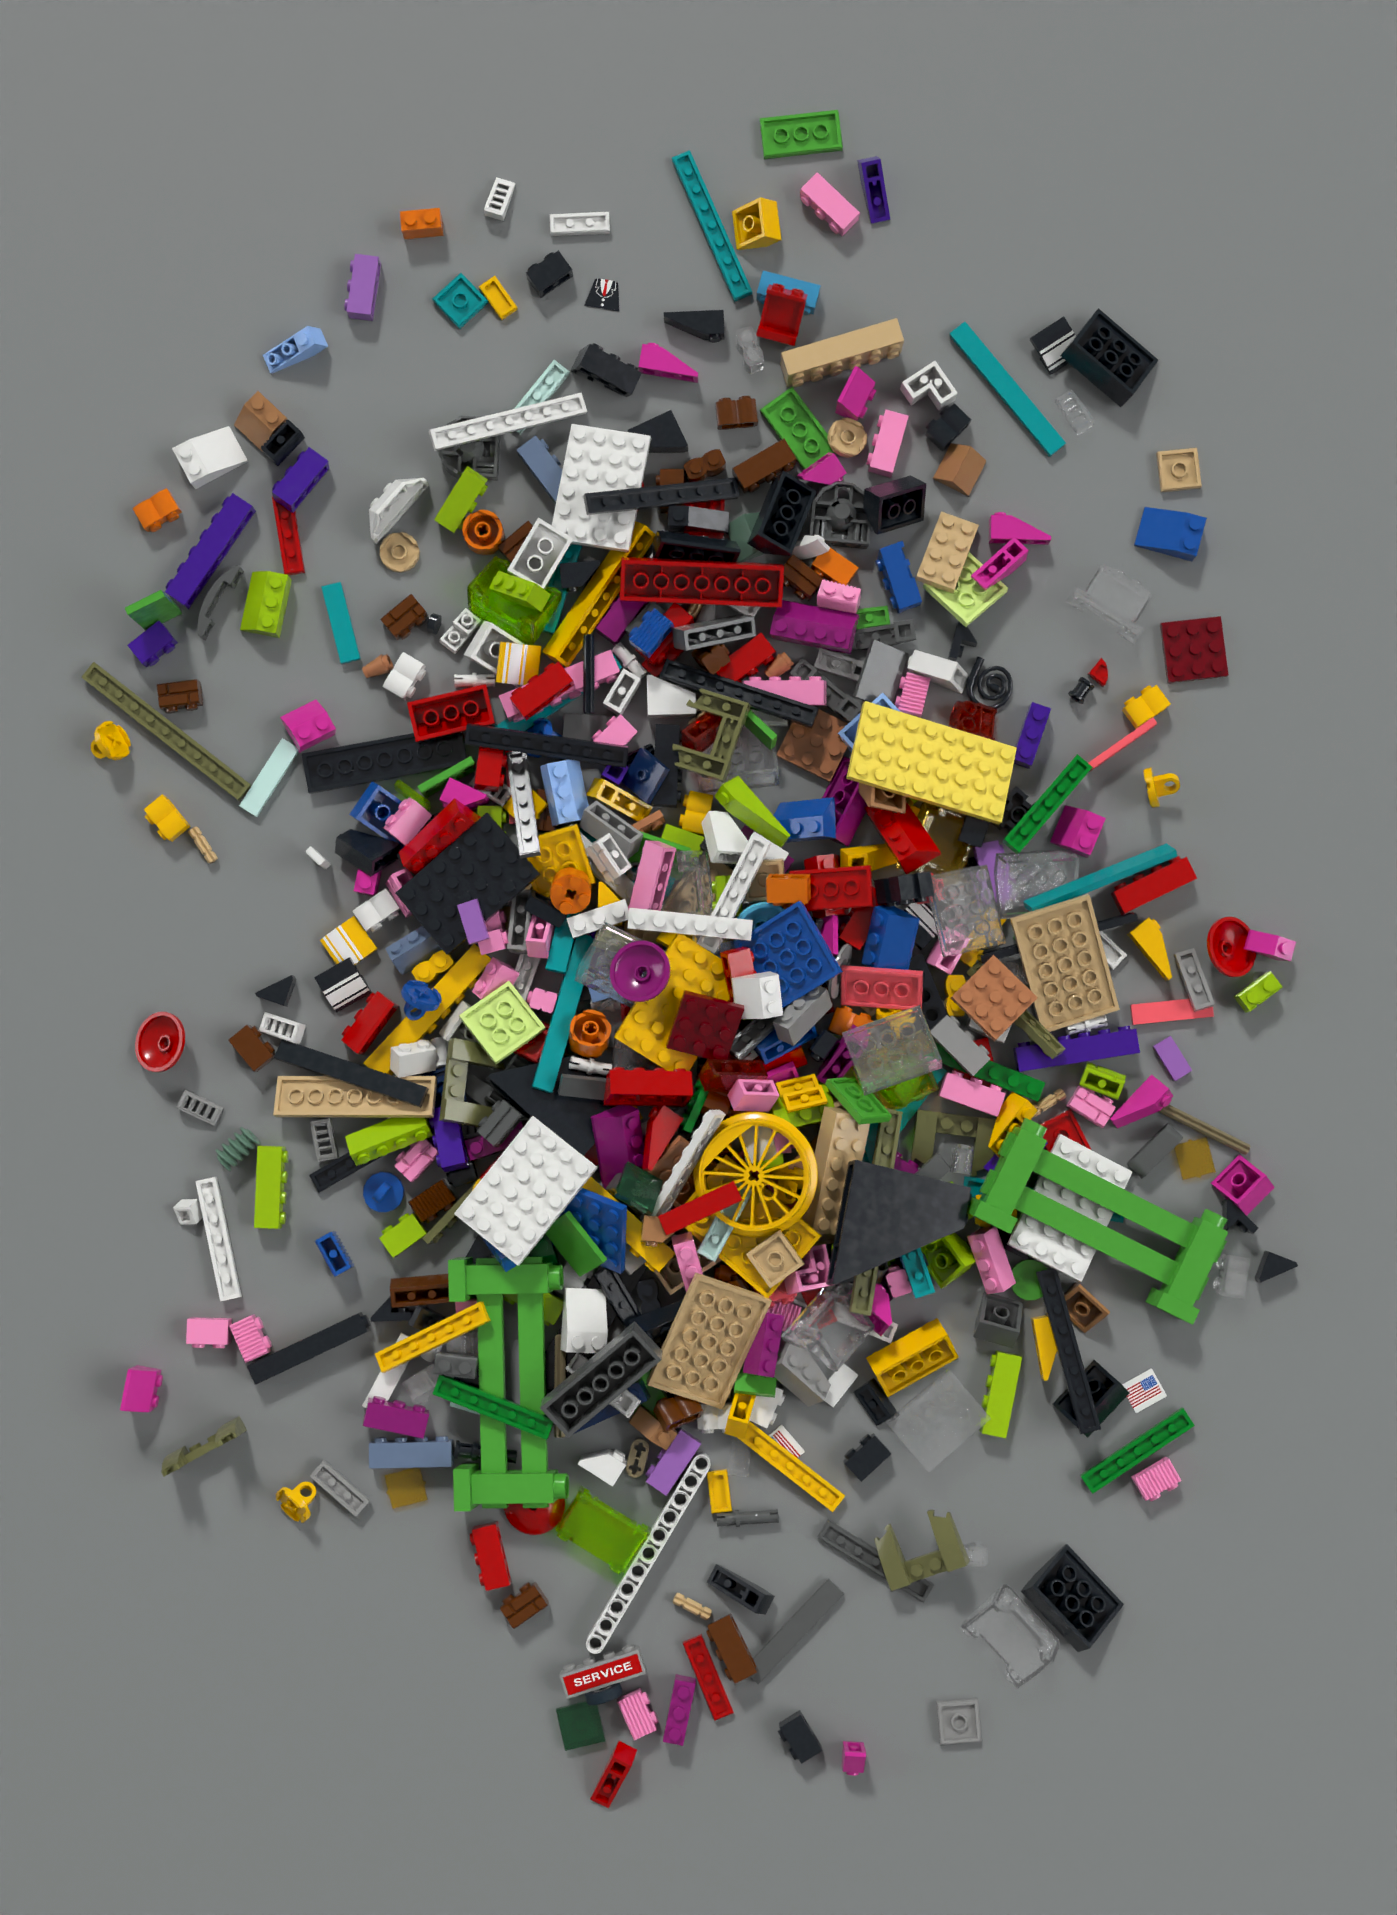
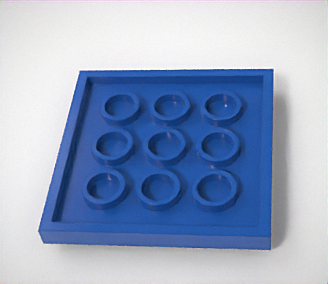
M801 901L796 902L752 930L751 941L736 940L733 942L735 948L742 946L750 948L754 954L753 966L757 973L771 971L779 975L782 1009L843 972Z
M581 1188L560 1216L570 1211L607 1258L600 1266L621 1274L625 1270L627 1205Z

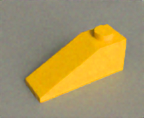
M596 777L586 794L602 805L637 822L649 816L653 808L651 805L612 783Z
M1147 918L1127 935L1162 978L1168 981L1172 978L1163 935L1159 930L1161 927L1156 920Z
M1045 1315L1031 1318L1039 1370L1043 1381H1047L1057 1352L1049 1319Z

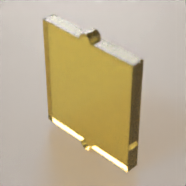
M1207 1137L1197 1140L1189 1139L1188 1142L1180 1143L1174 1148L1182 1180L1193 1177L1201 1178L1202 1175L1216 1172Z
M410 1468L385 1475L388 1488L386 1493L389 1494L392 1509L428 1500L424 1486L426 1482L423 1481L420 1468Z

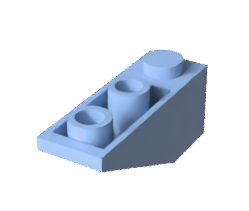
M306 326L265 353L263 357L270 373L273 374L313 357L327 348L328 344L320 328Z

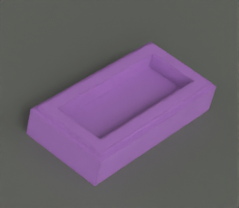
M478 899L457 905L468 943L471 945L490 939Z
M1171 1036L1152 1046L1173 1081L1192 1071Z

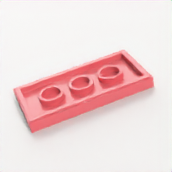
M842 965L841 1005L922 1011L923 971Z

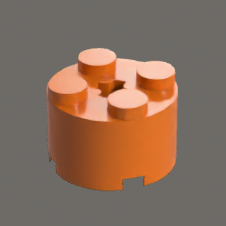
M478 510L468 515L462 527L467 546L477 554L492 555L498 550V545L504 541L505 534L502 523L497 515L491 511ZM487 530V534L480 535V532Z
M572 867L558 871L551 882L550 899L555 908L563 914H575L584 910L589 905L591 899L592 885L589 876L582 870L580 871Z
M585 1010L583 1013L573 1017L569 1030V1044L574 1053L583 1057H600L609 1045L611 1024L606 1019V1016L596 1010Z

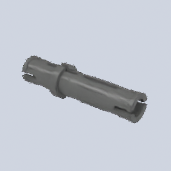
M778 1509L750 1512L735 1510L734 1513H716L717 1527L779 1523Z

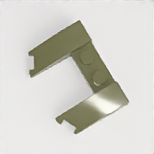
M701 688L699 690L702 693L700 698L695 703L689 700L686 705L720 717L722 721L710 755L673 744V751H678L679 763L676 762L675 766L725 783L731 767V759L751 705L747 702Z
M457 1038L449 1040L439 1121L479 1127V1122L485 1116L489 1117L493 1112L491 1110L492 1107L464 1102L468 1064L500 1070L505 1069L504 1063L500 1064L499 1062L495 1064L477 1042Z
M917 1110L911 1161H914L916 1158L922 1163H926L932 1158L936 1133L975 1137L970 1173L971 1177L977 1176L976 1171L984 1169V1166L995 1154L988 1145L996 1119Z
M240 1416L222 1425L216 1434L207 1438L208 1443L201 1446L199 1442L189 1448L190 1452H188L186 1446H183L167 1455L162 1463L161 1473L163 1477L247 1431Z
M935 1510L927 1511L939 1550L905 1560L891 1523L884 1528L887 1532L881 1539L878 1537L874 1539L891 1591L908 1586L912 1582L968 1565L970 1562L950 1512H947L945 1518L934 1516Z

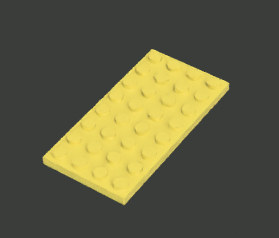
M865 701L862 704L846 779L999 825L1003 819L1017 747Z

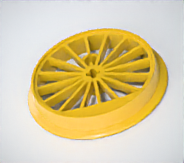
M763 1112L741 1113L722 1121L693 1170L694 1186L698 1197L724 1186L721 1185L708 1189L706 1174L744 1177L735 1180V1184L745 1181L738 1188L739 1191L747 1184L748 1186L733 1218L727 1217L720 1211L710 1215V1217L714 1220L717 1216L724 1223L734 1227L733 1233L749 1237L773 1235L777 1231H784L795 1224L809 1208L814 1198L818 1181L816 1158L805 1136L785 1119ZM755 1126L752 1165L742 1133ZM758 1126L773 1129V1133L757 1165ZM776 1132L781 1133L789 1142L761 1167ZM737 1137H739L748 1165L729 1145ZM791 1144L794 1145L800 1158L764 1170ZM727 1147L745 1169L717 1155ZM715 1158L744 1173L706 1171V1167ZM799 1161L802 1162L804 1177L765 1174ZM751 1170L753 1172L758 1171L760 1173L758 1175L759 1180L756 1178L752 1180L750 1178V1176L752 1175V1173L750 1172ZM768 1178L803 1180L804 1184L801 1195L777 1185ZM752 1185L750 1224L740 1221L736 1222L735 1219ZM771 1185L774 1188V1195L766 1196L763 1192L764 1186ZM755 1187H757L769 1223L754 1224ZM779 1190L798 1199L790 1211L776 1197ZM765 1200H774L786 1215L772 1221Z

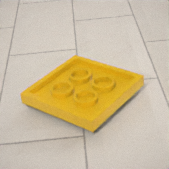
M578 824L538 835L541 855L527 858L541 874L531 883L533 890L549 897L551 882L555 874L567 867L582 870L589 876L591 884L596 882Z

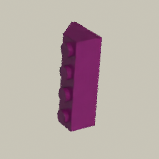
M782 600V608L777 607L774 613L770 636L774 640L851 654L859 614Z
M843 756L822 798H835L836 838L830 840L848 847L866 813L865 807L868 805L859 793V782L846 779L850 758Z
M618 1105L592 1116L591 1121L602 1187L606 1189L616 1174L624 1172L628 1173L641 1186H644L638 1180V1175L643 1171L644 1140L639 1109L633 1106Z

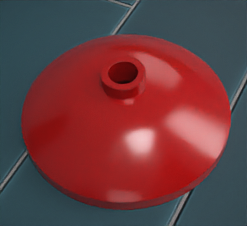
M1224 917L1215 921L1207 936V951L1211 962L1220 973L1228 977L1245 975L1251 970L1256 959V953L1244 949L1250 929L1242 920L1235 917Z
M157 1012L150 1015L140 1026L135 1040V1052L139 1063L146 1070L164 1072L173 1067L181 1057L185 1045V1031L179 1018L172 1013Z
M558 1499L554 1503H549L548 1508L531 1509L523 1508V1504H508V1508H504L508 1521L515 1529L529 1535H540L549 1532L560 1522L565 1510V1499Z

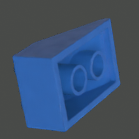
M1144 507L1134 546L1192 562L1197 556L1207 518L1187 512Z
M371 782L349 815L384 839L398 842L400 850L404 848L405 845L401 844L384 829L386 820L399 810L398 807L402 801L380 785Z

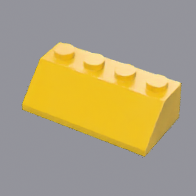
M938 1318L866 1357L887 1397L959 1358Z

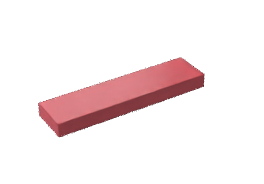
M1151 718L1088 762L1093 767L1090 772L1156 726V720Z
M1190 999L1130 1005L1132 1025L1214 1017L1213 1007L1194 1012Z

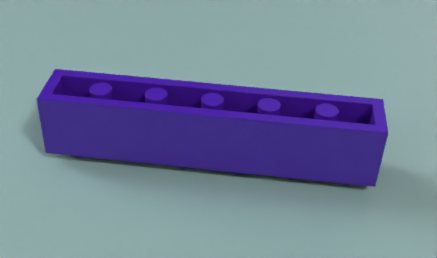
M234 493L230 497L225 498L222 503L223 508L212 517V524L201 533L199 543L190 549L188 559L185 563L182 562L179 565L177 575L174 579H170L166 585L165 593L187 609L196 600L256 512L252 505Z
M1130 1026L1118 1027V1032L1110 1033V1029L1099 1030L1098 1035L1090 1036V1032L1080 1033L1078 1038L1070 1039V1035L1058 1037V1042L1065 1050L1054 1059L1045 1055L1038 1044L1030 1045V1041L1017 1043L1018 1047L1013 1048L1017 1072L1140 1053L1137 1030L1130 1029Z

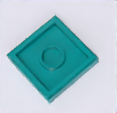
M462 273L456 276L432 298V301L459 329L489 303Z

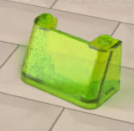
M495 556L467 586L468 608L476 617L483 621L493 623L524 644L533 645L540 637L561 602L562 592L555 587L547 586L544 590L551 595L542 612L503 599L489 589L498 571L507 573L510 563Z
M581 1485L555 1528L558 1532L557 1537L565 1542L570 1540L606 1562L615 1573H626L649 1537L651 1528L644 1523L637 1526L636 1520H631L600 1501L597 1496L592 1498L593 1495L589 1493L590 1490Z

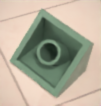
M760 512L743 514L729 523L728 537L730 541H736L741 549L737 559L738 562H744L763 555L762 552L747 544Z

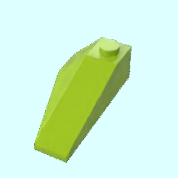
M739 776L722 784L715 794V798L731 815L780 848L783 847L791 836Z
M955 1232L941 1238V1241L921 1248L922 1254H925L929 1264L927 1269L941 1289L966 1273L976 1264L972 1250Z

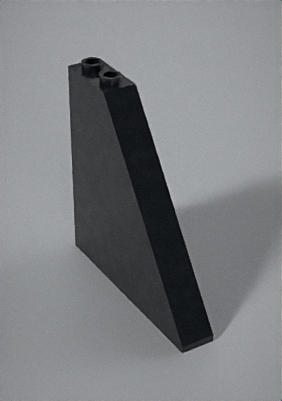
M626 1045L607 1048L600 1057L574 1055L577 1058L587 1060L593 1058L597 1062L610 1063L612 1068L623 1067L625 1070H633V1068L640 1067L650 1071L658 1068L657 1064ZM571 1056L562 1058L552 1093L532 1087L538 1063L491 1073L486 1078L492 1086L529 1120L534 1116L583 1156L595 1144L591 1117L618 1106L604 1105V1100L561 1096L558 1094L562 1074L606 1078L605 1075L594 1073L589 1075L584 1071L569 1069V1063L578 1064L570 1061Z
M859 1160L849 1161L826 1284L834 1285L963 1229L968 1222L967 1208L972 1199L971 1188Z

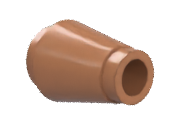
M783 652L775 657L764 672L768 677H778L792 669L791 666L794 663Z
M381 654L362 667L366 678L390 673L394 666L388 654L384 656Z

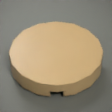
M842 418L832 424L828 431L827 440L830 448L839 456L846 458L855 457L866 446L867 433L865 434L864 427L858 421L851 418Z
M405 532L389 534L380 545L381 561L387 569L393 572L402 573L409 571L419 560L420 550L418 544L411 535Z

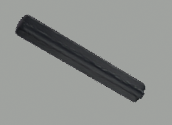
M592 634L583 636L584 714H594L595 712L594 635Z

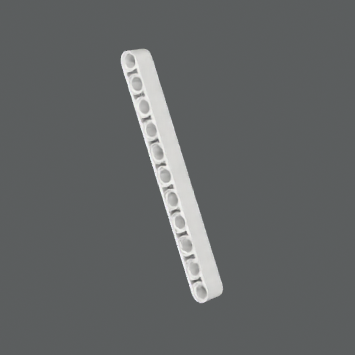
M699 1452L692 1458L594 1624L586 1641V1648L590 1653L598 1654L604 1649L709 1471L711 1462L710 1457L706 1453ZM704 1458L707 1460V1465L700 1468L696 1465V1460ZM688 1476H694L697 1482L695 1485L690 1486L686 1484L685 1479ZM677 1494H684L686 1501L684 1503H677L674 1498ZM673 1512L676 1517L673 1521H667L664 1518V1514ZM656 1530H662L665 1536L662 1539H657L653 1533ZM645 1548H652L655 1553L651 1557H646L643 1554V1550ZM635 1566H641L644 1572L641 1575H636L632 1569ZM624 1584H631L633 1590L630 1593H626L622 1590V1586ZM613 1602H620L623 1608L615 1611L612 1609L611 1604ZM609 1620L612 1626L605 1629L601 1626V1622ZM598 1638L601 1641V1645L594 1647L591 1645L590 1640Z

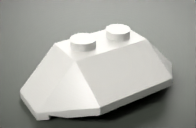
M425 478L395 480L393 483L386 485L383 490L384 493L380 498L377 497L370 504L371 508L369 509L371 539L376 545L429 486Z

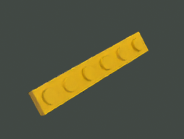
M478 1302L375 1353V1357L381 1372L386 1373L491 1320L484 1303Z
M749 1421L745 1438L738 1439L833 1512L845 1495Z

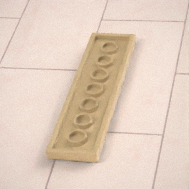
M278 1076L273 1115L275 1117L434 1118L437 1077H401V1079L429 1089L420 1108L327 1076Z

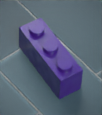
M310 447L306 451H302L297 457V462L294 466H290L286 470L285 477L274 484L272 488L273 499L293 513L330 469L328 460Z
M1034 702L1029 705L1015 746L1017 749L1014 764L1027 769L1032 766L1051 708Z
M441 1107L435 1108L434 1118H429L431 1128L435 1130V1135L432 1138L434 1147H438L439 1155H436L438 1167H441L444 1172L469 1167L462 1125L439 1121Z

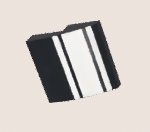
M1064 316L1030 338V342L1040 355V361L1050 375L1069 364L1060 355L1076 336Z
M911 903L903 910L920 919L914 943L920 950L947 925L927 903Z
M351 957L314 977L337 1013L372 993Z

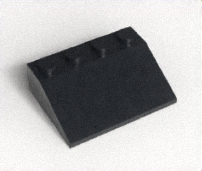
M1099 308L1060 355L1119 407H1122L1132 397L1158 362L1154 355Z
M1065 1544L1021 1590L1023 1595L1077 1652L1090 1649L1124 1605L1068 1544Z

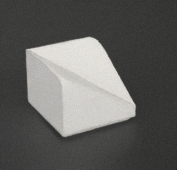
M182 1199L173 1207L180 1225L197 1224L203 1218L197 1199Z

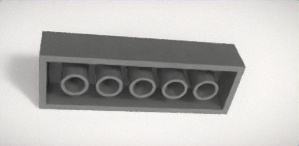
M634 1321L542 1399L540 1409L569 1438L662 1360V1350Z

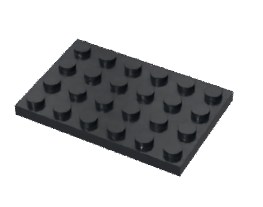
M486 813L395 894L443 951L449 955L467 940L457 905L478 899L486 923L541 874L527 858H520L519 848L491 815Z

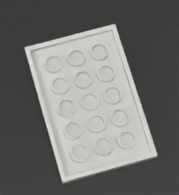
M576 424L571 425L552 521L553 527L573 538L571 544L629 553L637 510L587 515L583 495L585 493L641 488L651 436Z
M532 1116L454 1214L516 1265L520 1266L598 1167Z
M1061 1134L1058 1135L1051 1150V1153L1122 1189H1125L1132 1174V1171ZM1039 1175L1033 1188L1034 1191L1106 1227L1114 1213ZM1021 1213L1007 1245L1078 1282H1082L1096 1252V1249L1024 1213Z

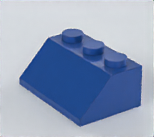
M834 797L783 802L779 804L773 815L791 835L785 843L836 838Z
M875 906L861 963L868 967L908 970L920 919L895 906Z

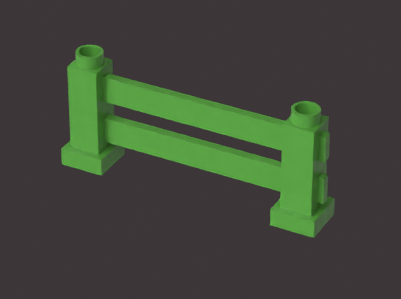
M1024 1118L1020 1127H1014L1012 1133L1008 1132L998 1152L1001 1156L994 1170H989L980 1189V1192H982L980 1199L972 1197L967 1213L1011 1234L1018 1220L1011 1216L1013 1210L1016 1209L1162 1282L1160 1290L1151 1288L1145 1302L1193 1325L1200 1311L1193 1307L1196 1300L1200 1299L1209 1280L1207 1276L1213 1263H1217L1227 1242L1225 1238L1228 1231L1223 1228L1228 1219L1208 1209H1204L1201 1218L1194 1217L1192 1223L1108 1182L1043 1149L1047 1140L1043 1139L1047 1128L1027 1118ZM1032 1171L1180 1245L1174 1260L1026 1187L1025 1185Z
M457 1257L448 1260L449 1302H465L473 1299L474 1295H477V1303H484L491 1320L478 1327L479 1389L506 1399L503 1294H517L520 1405L546 1415L540 1409L542 1399L546 1396L543 1293L563 1289V1266L553 1265V1262H543L542 1257H526L520 1266L517 1265L505 1272L496 1258H476V1264H473V1257ZM480 1413L481 1470H479V1463H462L453 1469L454 1511H471L479 1504H482V1508H508V1504H523V1508H548L549 1503H554L558 1499L568 1498L569 1476L567 1473H558V1469H548L546 1439L521 1430L522 1470H507L506 1423Z

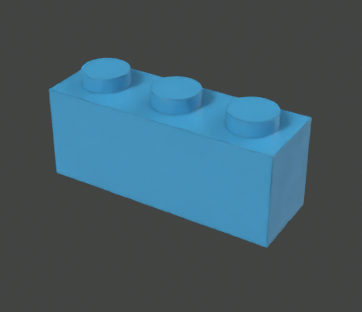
M767 271L762 272L756 300L764 304L769 284H781L785 289L792 290L796 288L803 290L804 294H808L803 315H814L821 285Z

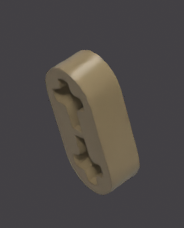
M637 1438L631 1444L626 1472L632 1478L640 1477L644 1472L649 1452V1444L646 1439ZM642 1442L646 1450H642L640 1456H636L637 1449L634 1448V1445ZM635 1459L639 1460L638 1467L641 1470L632 1473V1469L629 1466L634 1465Z

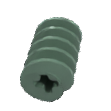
M240 1127L241 1135L235 1132V1140L228 1138L229 1146L222 1143L223 1151L215 1150L218 1155L217 1159L228 1171H231L230 1165H237L236 1159L239 1161L244 1159L242 1153L249 1155L248 1148L254 1150L256 1148L255 1143L261 1144L259 1139L249 1129Z

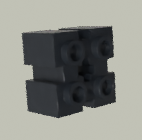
M1016 786L1007 796L1002 823L999 825L992 824L999 830L1004 827L1010 833L1020 821L1019 819H1014L1013 813L1019 812L1022 819L1035 802L1032 805L1026 801L1029 796Z
M931 871L874 880L877 904L886 903V907L927 901L926 897L934 896Z

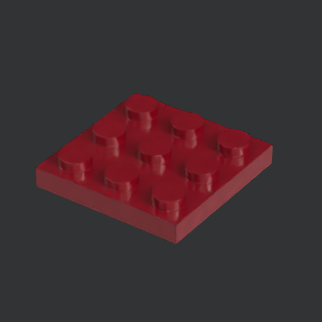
M1221 616L1160 624L1167 684L1221 678L1229 675Z
M684 990L666 1048L726 1063L744 1012V1005Z

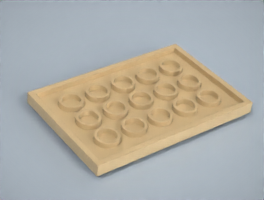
M1089 894L1010 918L1028 987L1038 997L1033 1002L1037 1020L1049 1032L1120 1010Z
M695 1272L661 1348L662 1360L652 1368L646 1381L647 1385L723 1409L772 1302L771 1298H766L761 1294Z

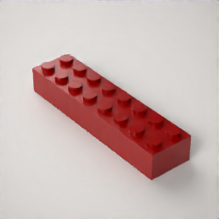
M621 557L620 600L782 608L783 564Z

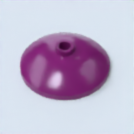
M635 941L625 945L616 953L610 966V980L613 988L620 996L632 1002H645L658 996L665 989L671 973L670 961L666 953L658 945L649 941ZM647 972L646 977L642 978V973Z

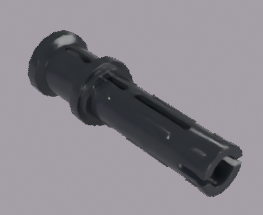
M456 1440L454 1459L458 1457L471 1458V1461L481 1459V1446L477 1442L468 1444L460 1443V1440ZM507 1449V1462L516 1464L517 1450Z

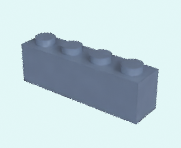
M534 436L516 450L518 456L556 505L562 469L559 467L561 463L555 455L551 456L547 451L549 447L546 442Z
M423 926L385 948L401 975L409 972L419 963L430 959L436 952L443 950Z
M424 1436V1439L415 1437V1440H407V1437H395V1440L387 1441V1437H376L374 1441L369 1443V1468L452 1467L454 1464L453 1439H448V1436H436V1440H428L427 1436Z

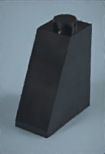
M672 410L628 429L629 433L651 436L648 453H684L688 451V444Z
M353 829L336 837L335 853L370 877L398 860L397 855L400 844L395 841Z

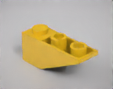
M886 844L840 849V867L871 865V871L898 863Z
M1011 1092L1001 1106L988 1147L1000 1158L1001 1155L998 1152L1007 1133H1012L1014 1127H1020L1024 1118L1031 1120L1038 1110L1027 1099Z

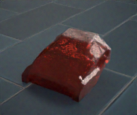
M958 700L950 714L949 727L995 741L993 734L997 709L982 703Z

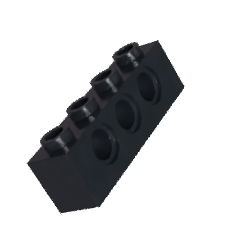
M920 953L911 957L908 970L923 971V991L929 994V999L927 1002H923L922 1011H916V1016L921 1017L923 1023L920 1026L923 1034L927 1035L948 1013L924 956ZM930 1009L937 1013V1018L934 1021H930L926 1016L927 1011Z

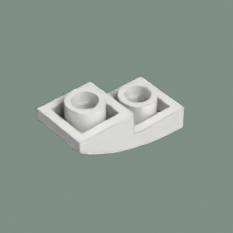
M805 535L802 541L796 542L792 555L794 554L799 559H808L828 552L830 547L824 542V538L819 535Z
M465 608L453 621V625L440 638L439 642L456 654L478 627L481 620Z

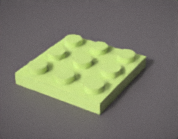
M970 552L953 594L925 583L923 585V588L965 627L1008 591V587L1001 581L984 590L971 578V575L983 564Z
M510 981L459 1015L461 1021L495 1064H498L546 1030V1027Z

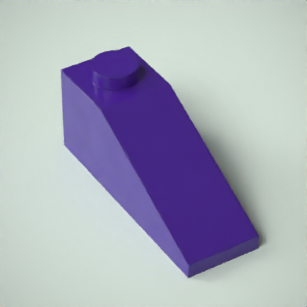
M874 156L857 160L870 223L890 220L881 159Z

